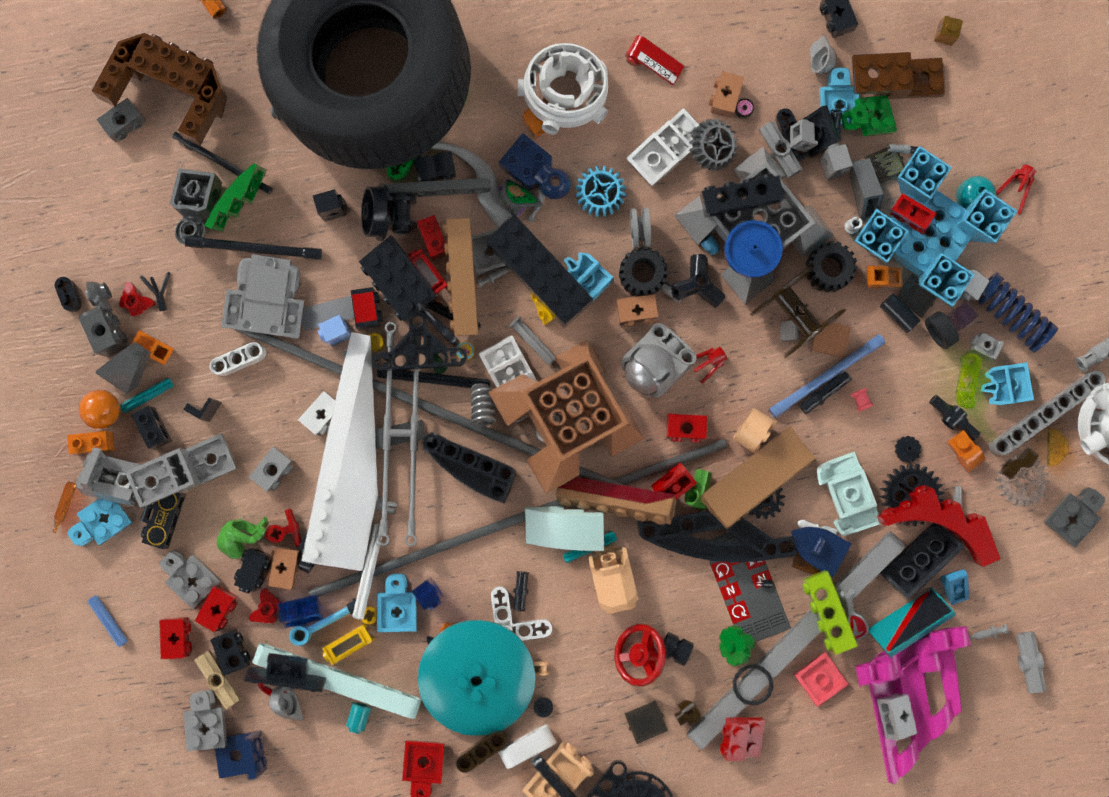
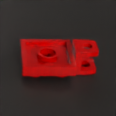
M405 741L402 781L411 782V797H430L432 783H442L445 743ZM422 756L429 760V764H426L425 767L418 763ZM418 790H423L424 794H420Z

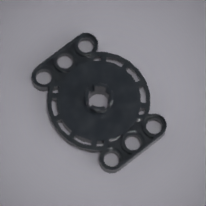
M622 760L611 762L587 795V797H666L664 792L667 791L670 797L673 796L668 786L659 777L645 771L627 772V766ZM621 764L624 767L623 773L615 774L613 766ZM635 775H645L648 778H635ZM652 778L657 780L662 785V787L660 788L657 784L652 782ZM604 780H609L612 783L610 790L605 791L601 788V783Z

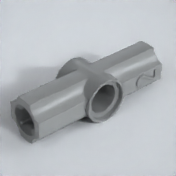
M769 122L761 127L759 131L771 150V156L777 160L787 179L802 171L800 164L790 149V143L784 139L775 122ZM776 147H783L785 153H779Z
M1031 631L1016 634L1020 653L1018 663L1021 671L1024 673L1028 693L1046 691L1042 672L1044 661L1041 653L1038 652L1035 633Z

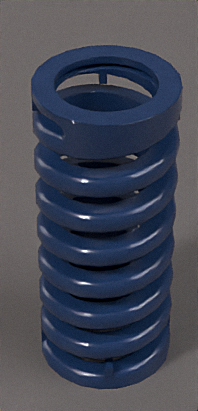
M998 272L988 278L987 286L981 294L984 296L978 303L983 305L1000 291L993 302L986 308V311L991 312L998 304L1008 298L1004 305L994 314V318L999 319L1008 309L1016 304L1001 324L1006 326L1014 317L1023 312L1021 317L1009 328V332L1014 333L1024 322L1032 318L1028 325L1019 332L1017 339H1023L1033 328L1040 324L1035 333L1024 343L1032 353L1038 351L1052 339L1059 328L1049 321L1047 317H1040V310H1033V304L1030 302L1025 303L1026 299L1024 296H1017L1018 291L1016 289H1009L1010 283L1002 282L1004 278Z

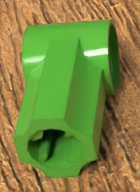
M700 469L696 470L694 480L697 484L686 492L684 498L686 504L700 511L707 508L701 499L702 494L709 489L712 478L711 472Z

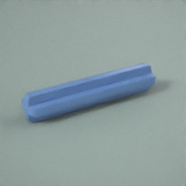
M97 595L91 597L88 600V604L118 647L126 644L127 638Z

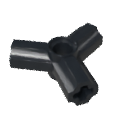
M693 254L690 257V278L671 286V294L677 301L698 294L714 308L723 302L726 297L725 294L711 283L710 277L707 275L708 257L706 255Z

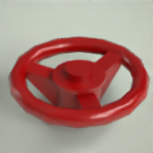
M635 624L626 628L619 636L615 645L614 661L622 679L632 686L644 687L653 683L661 675L666 662V648L662 637L656 629L647 624ZM635 632H643L641 643L634 644L629 653L622 654V648L626 639ZM653 639L655 640V642H656V644H657L658 651H657V649H656L655 646H654ZM631 661L636 667L643 666L647 677L643 679L633 678L625 670L623 662Z

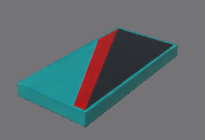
M931 587L871 626L869 634L891 658L956 616V614Z

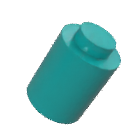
M357 702L352 703L346 723L349 732L360 734V731H365L371 711L370 706Z

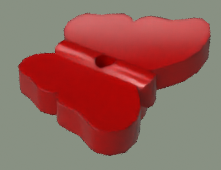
M127 282L125 284L119 306L128 309L131 316L136 317L155 305V301L152 298L141 297L142 295L137 293L133 283Z
M264 588L260 592L261 603L258 605V609L250 614L249 621L275 623L277 611L282 609L283 604L278 598H275L268 588Z

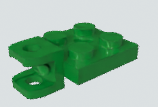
M888 95L858 98L854 100L855 107L851 108L850 111L844 112L841 117L845 130L852 131L861 128L863 137L897 132ZM847 118L851 120V124L847 122Z

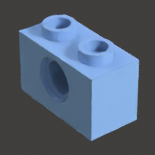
M340 315L318 324L320 328L318 334L321 340L332 347L350 339V328L346 320Z

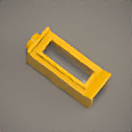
M364 623L322 648L324 650L322 654L326 662H330L333 665L373 642L375 638L374 636L371 637L366 629L368 625Z

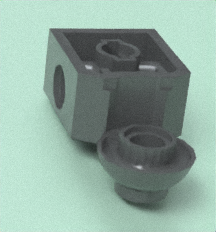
M178 169L170 205L183 216V219L175 227V237L183 245H185L186 235L204 237L205 235L204 221L208 220L213 208L217 204L222 186V181L215 173Z
M93 281L86 282V296L90 303L96 307L80 315L79 320L94 353L108 358L127 348L126 342H128V339L118 326L120 325L118 317L112 313L113 309L108 301L112 298L109 287L104 282L101 284Z

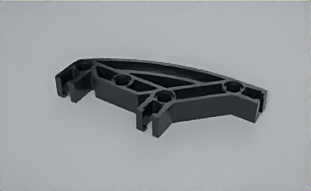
M707 511L674 516L671 524L665 523L659 526L654 521L643 524L642 521L637 520L638 532L642 539L669 551L694 558L719 562H755L797 555V551L793 547H790L788 552H780L779 543L784 541H790L791 544L795 543L794 536L771 538L744 518H741L729 529H726L714 515L712 516ZM685 519H689L692 523L691 528L688 530L682 527V522ZM646 526H652L654 529V533L650 537L644 535V528ZM723 528L740 540V542L711 541L690 537L689 534ZM768 544L774 546V552L770 555L765 551Z

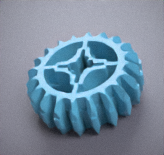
M595 166V172L589 168V175L583 172L582 177L584 179H578L580 185H577L575 189L580 192H577L575 196L576 198H581L578 200V204H584L582 207L583 211L589 208V215L593 211H596V217H599V212H602L603 217H606V211L613 215V208L618 211L620 209L618 204H624L622 198L626 197V193L622 191L626 190V185H621L624 182L623 178L617 180L620 175L618 172L613 175V168H610L609 172H607L606 166H603L602 171H599V167ZM599 178H605L612 183H602ZM592 181L594 189L590 191V194L586 195L585 188ZM598 188L604 190V196L601 193H597ZM613 188H616V197L612 202H609L607 194ZM590 200H600L604 205H596Z

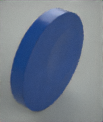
M750 220L740 223L730 232L725 242L724 251L729 266L736 273L747 278H759L769 274L778 265L782 257L783 246L779 234L772 226L762 221Z

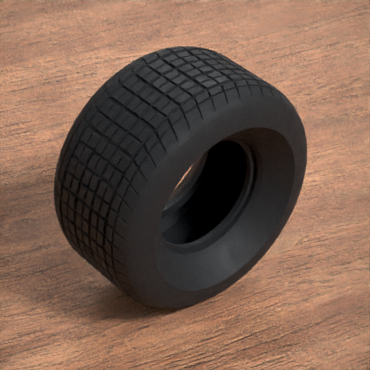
M271 0L263 16L257 40V66L259 67L258 72L265 94L275 111L297 139L309 150L330 162L334 161L336 164L358 169H381L406 163L436 145L452 128L463 109L470 85L471 60L467 41L451 0ZM378 27L394 31L408 41V56L405 66L395 81L385 89L371 95L353 97L339 94L326 86L325 69L328 58L335 46L347 35L360 29Z

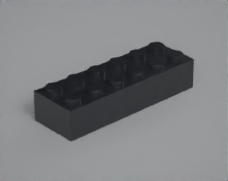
M515 214L486 239L487 246L564 328L593 303V298Z

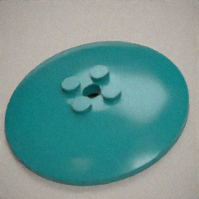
M467 620L447 627L429 643L420 661L418 687L425 707L440 724L460 734L472 736L489 735L512 725L527 709L535 688V668L528 648L514 632L495 622ZM479 676L482 679V683L474 685L471 682V678Z

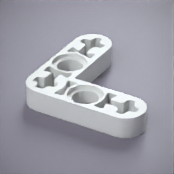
M498 586L492 590L491 601L495 623L513 631L512 627L516 626V635L522 641L543 638L551 634L552 624L547 619L513 623L507 589ZM497 590L505 593V596L502 597V603L507 602V606L495 607V604H499V599L494 596V594H497ZM505 609L508 612V617L505 620H500L497 617L498 610ZM541 623L549 626L546 633H542V630H537V635H533L531 624H535V628L541 627ZM526 625L529 627L530 633L528 636H521L519 634L521 626Z

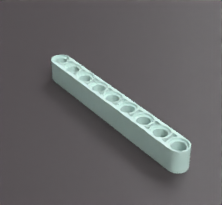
M259 643L252 663L267 668L269 653L295 657L302 656ZM308 659L307 675L325 677L324 689L407 718H416L422 701L419 697Z

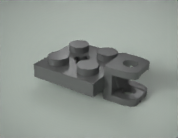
M1090 487L1084 488L1076 497L1068 493L1043 522L1076 548L1102 519L1095 513L1104 504L1105 497ZM1076 516L1077 522L1075 524L1069 525L1068 523L1070 520L1068 519V517Z

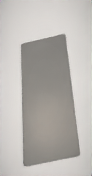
M351 296L303 308L302 324L304 330L318 328V324L338 315L345 320L354 318Z

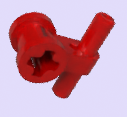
M291 508L286 509L285 515L289 525L283 527L275 524L270 525L266 528L265 536L269 541L278 543L283 540L286 534L291 533L294 544L298 547L302 541L299 534L300 527L295 520L293 510ZM273 529L279 531L276 539L270 536L273 533Z

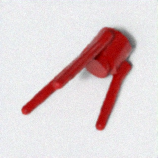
M1026 164L1021 169H1016L1014 174L996 191L998 195L1016 177H1018L1017 181L1021 183L1018 192H1021L1023 187L1027 185L1019 206V215L1023 211L1031 185L1035 180L1033 177L1037 172L1034 167Z
M712 347L705 352L696 354V359L708 355V360L696 367L694 372L703 369L710 363L714 366L701 380V384L705 383L718 368L724 365L723 362L727 360V356L721 347L716 349Z

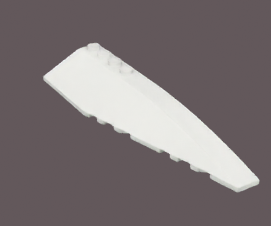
M351 332L302 557L304 562L363 571L378 498L371 336Z

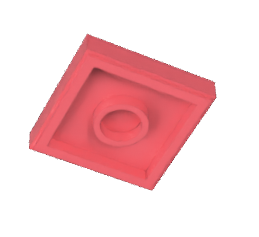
M823 652L794 673L796 679L817 707L849 685L826 652Z

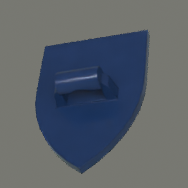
M803 527L791 531L795 540L794 545L801 557L820 571H828L829 575L833 578L851 543L819 527Z

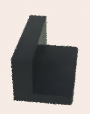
M208 398L202 408L187 403L183 410L199 420L210 422L222 402Z

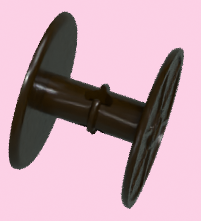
M811 266L789 281L750 313L751 316H754L776 300L789 316L788 321L792 320L805 336V338L784 354V358L794 353L847 311L846 309H841L823 324H819L807 309L808 304L804 305L791 289L793 285L812 270Z

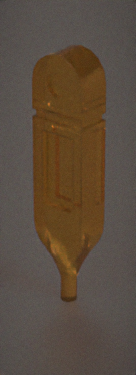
M68 481L65 484L54 515L53 533L57 532L59 525L66 518L76 489V483Z

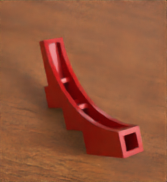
M925 485L919 486L914 489V492L909 493L911 500L901 502L900 506L894 509L887 508L882 511V514L877 516L879 523L884 526L913 520L930 521L940 524L960 538L976 564L985 567L1001 560L986 517L977 513L964 516L960 503L951 499L939 503L935 490Z

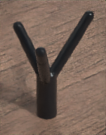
M167 272L160 291L153 277H150L151 285L144 276H140V279L156 296L160 312L167 310L163 295L170 272Z

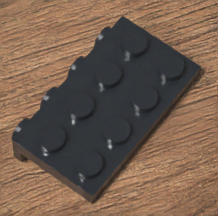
M392 235L359 261L362 265L360 268L363 273L371 277L373 280L372 285L376 290L383 293L384 301L389 306L392 305L396 311L394 314L400 321L409 322L410 316L413 313L419 312L416 309L418 303H422L426 307L438 297Z

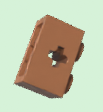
M722 71L721 76L716 77L714 88H717L715 95L711 94L709 105L712 106L711 113L729 118L733 117L744 80L743 76ZM724 91L727 92V97L723 96Z
M655 294L617 299L616 301L619 325L624 324V327L634 326L635 322L643 321V324L654 323V320L658 318ZM635 307H638V310H642L639 316L635 312L632 313Z
M275 547V550H272L270 555L272 567L267 573L268 586L290 590L295 589L301 550ZM284 564V566L287 567V570L283 571V569L280 568V565Z

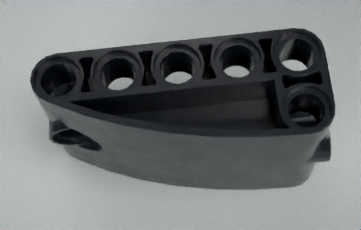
M433 432L425 436L423 439V450L427 451L445 471L474 491L505 504L516 478L514 468L447 440L445 437ZM452 447H455L456 453L453 456H450L449 450ZM473 454L474 461L468 464L467 457ZM492 462V469L486 472L484 469L485 464ZM505 469H510L511 476L508 479H503L502 472Z

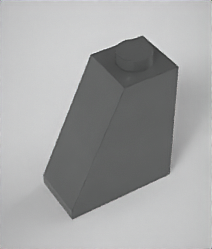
M870 158L852 162L853 166L849 172L857 211L861 220L870 219L876 209L880 211L883 199V191Z
M134 342L97 369L96 374L128 394L138 387L151 352Z

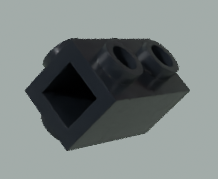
M248 548L247 551H244L241 557L242 566L240 569H237L234 575V580H236L234 585L239 587V591L250 594V591L254 592L257 591V588H261L264 581L262 575L264 570L267 571L270 566L269 557L271 554L255 548Z

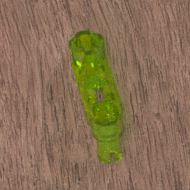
M967 351L960 357L961 366L955 391V401L963 408L972 409L975 406L973 398L975 397L979 378L981 358L977 354ZM974 359V362L967 363V360ZM968 376L972 379V382H969L967 386L969 390L971 389V392L961 390V387L965 389L966 383L963 379H966Z

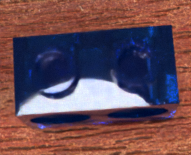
M432 578L427 579L411 591L424 611L428 608L432 611L442 603L441 599L444 597Z
M317 595L278 603L280 622L285 629L323 619L321 602Z

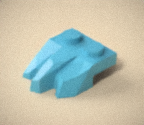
M579 252L578 261L570 257L563 259L568 266L567 271L590 294L593 301L615 280L588 253Z
M1027 362L993 367L985 374L987 378L991 379V382L982 385L980 392L993 393V397L989 399V404L1006 405L1034 400Z

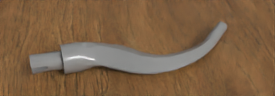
M438 142L432 147L433 149L449 151L460 156L471 165L477 178L490 180V192L477 194L484 211L498 228L512 217L500 202L496 176L484 160L471 151L456 145Z

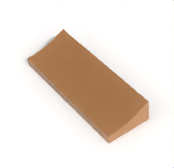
M789 426L703 493L701 501L726 529H729L815 461V457L803 444L793 428Z

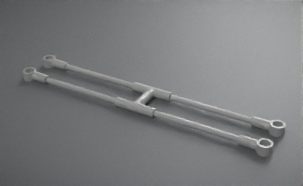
M388 322L385 325V330L387 332L388 352H391L394 347L397 326L393 322ZM416 322V323H414L413 325H414V326H421L422 324L419 323V322ZM390 325L394 326L393 331H388ZM420 335L414 338V344L417 346L421 345ZM417 355V356L415 357V363L418 364V365H419V355ZM389 356L390 360L387 363H390V367H392V356ZM414 369L411 429H391L392 371H387L386 415H384L382 520L380 521V535L377 539L378 543L383 546L390 542V537L388 536L387 499L391 437H410V511L405 543L408 546H414L417 543L414 506L419 416H417L419 369ZM382 536H386V543H381L380 539ZM412 536L414 543L409 544L408 538Z

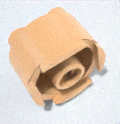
M752 408L733 440L756 453L762 446L760 442H766L771 434L768 430L771 431L777 421Z

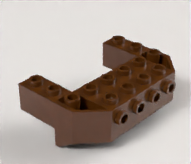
M142 33L118 41L92 89L95 96L99 100L116 107L130 79L134 78L142 81L144 75L192 96L194 101L183 119L178 132L184 139L201 146L216 116L222 118L227 101L224 87L213 65L214 63L203 57L201 59L196 57L197 55L190 50L183 51L172 42L166 43L155 34L148 35Z

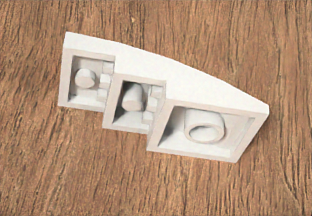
M683 108L627 157L628 161L653 186L692 153L689 151L692 145L688 142L693 140L690 135L695 132L694 128L699 126V124Z
M512 335L479 352L496 387L522 374L537 381Z

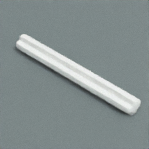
M374 524L354 607L353 618L358 620L364 619L380 544L377 541L380 535L379 524Z

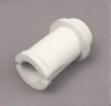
M858 217L849 219L844 226L846 232L849 234L857 233L862 226V220L860 218L857 220Z

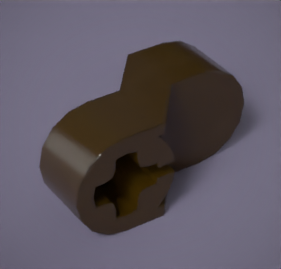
M1027 448L1017 460L1009 459L1006 461L1000 473L1012 479L1021 467H1032L1039 454Z

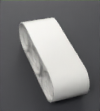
M249 343L214 358L210 362V370L218 376H227L262 361L266 357V349L258 343ZM258 347L260 352L257 356L253 357L252 350ZM237 355L242 356V361L239 364H235L234 361ZM223 362L224 369L218 372L217 365Z
M548 724L505 745L498 753L506 769H509L553 746L556 740Z

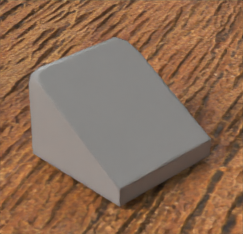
M792 320L782 322L781 341H796L799 338L797 326Z

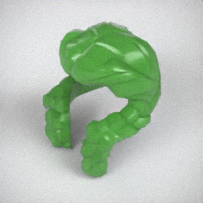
M264 516L258 525H254L241 518L228 521L221 528L217 537L218 549L231 559L242 557L245 551L242 543L253 544L260 540L266 532L265 527L269 524L268 518ZM239 530H244L246 533H250L253 536L246 535L245 533Z

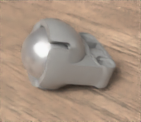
M658 323L653 325L651 330L623 356L621 368L625 371L628 384L634 390L645 396L652 395V398H657L665 394L686 372L690 371L697 357L695 352L665 325Z

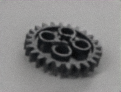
M907 464V469L904 465H900V471L894 468V475L887 474L890 480L882 481L886 488H880V490L885 492L884 495L880 496V498L885 499V502L881 505L888 506V508L894 509L900 506L901 502L911 500L909 493L902 489L899 483L905 489L912 492L915 491V488L923 485L933 488L938 501H944L939 498V495L945 494L939 491L943 484L936 483L939 477L932 478L934 471L927 472L926 466H923L920 470V464H915L914 468L912 464ZM910 476L915 480L911 487L907 483V479ZM897 491L902 493V498L899 501L895 499ZM919 520L904 521V525L909 526L911 522L912 526H917V521L920 525H924L925 522Z

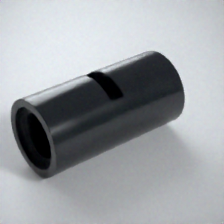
M894 293L879 306L906 334L921 321Z

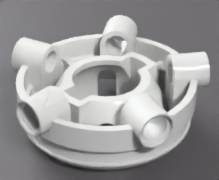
M570 43L554 44L542 49L532 58L525 72L524 79H518L517 96L525 98L526 104L532 113L543 121L542 129L548 134L555 135L560 127H578L592 120L600 124L608 113V110L604 107L608 94V69L605 63L593 52L582 46ZM566 71L574 72L577 74L575 80L581 87V94L576 100L573 95L559 94L550 87L551 82L558 77L565 76ZM536 72L539 73V87L542 95L549 102L548 105L542 102L535 94ZM601 80L603 86H602V85H599V84H594V83H596L597 81ZM592 92L595 93L586 103L585 108L575 111H567V109H572L582 105L590 97Z
M1109 382L1099 385L1092 390L1084 401L1078 417V433L1082 449L1086 454L1093 455L1106 464H1109V458L1104 457L1098 451L1105 447L1109 448ZM1095 408L1102 409L1103 411H1096Z

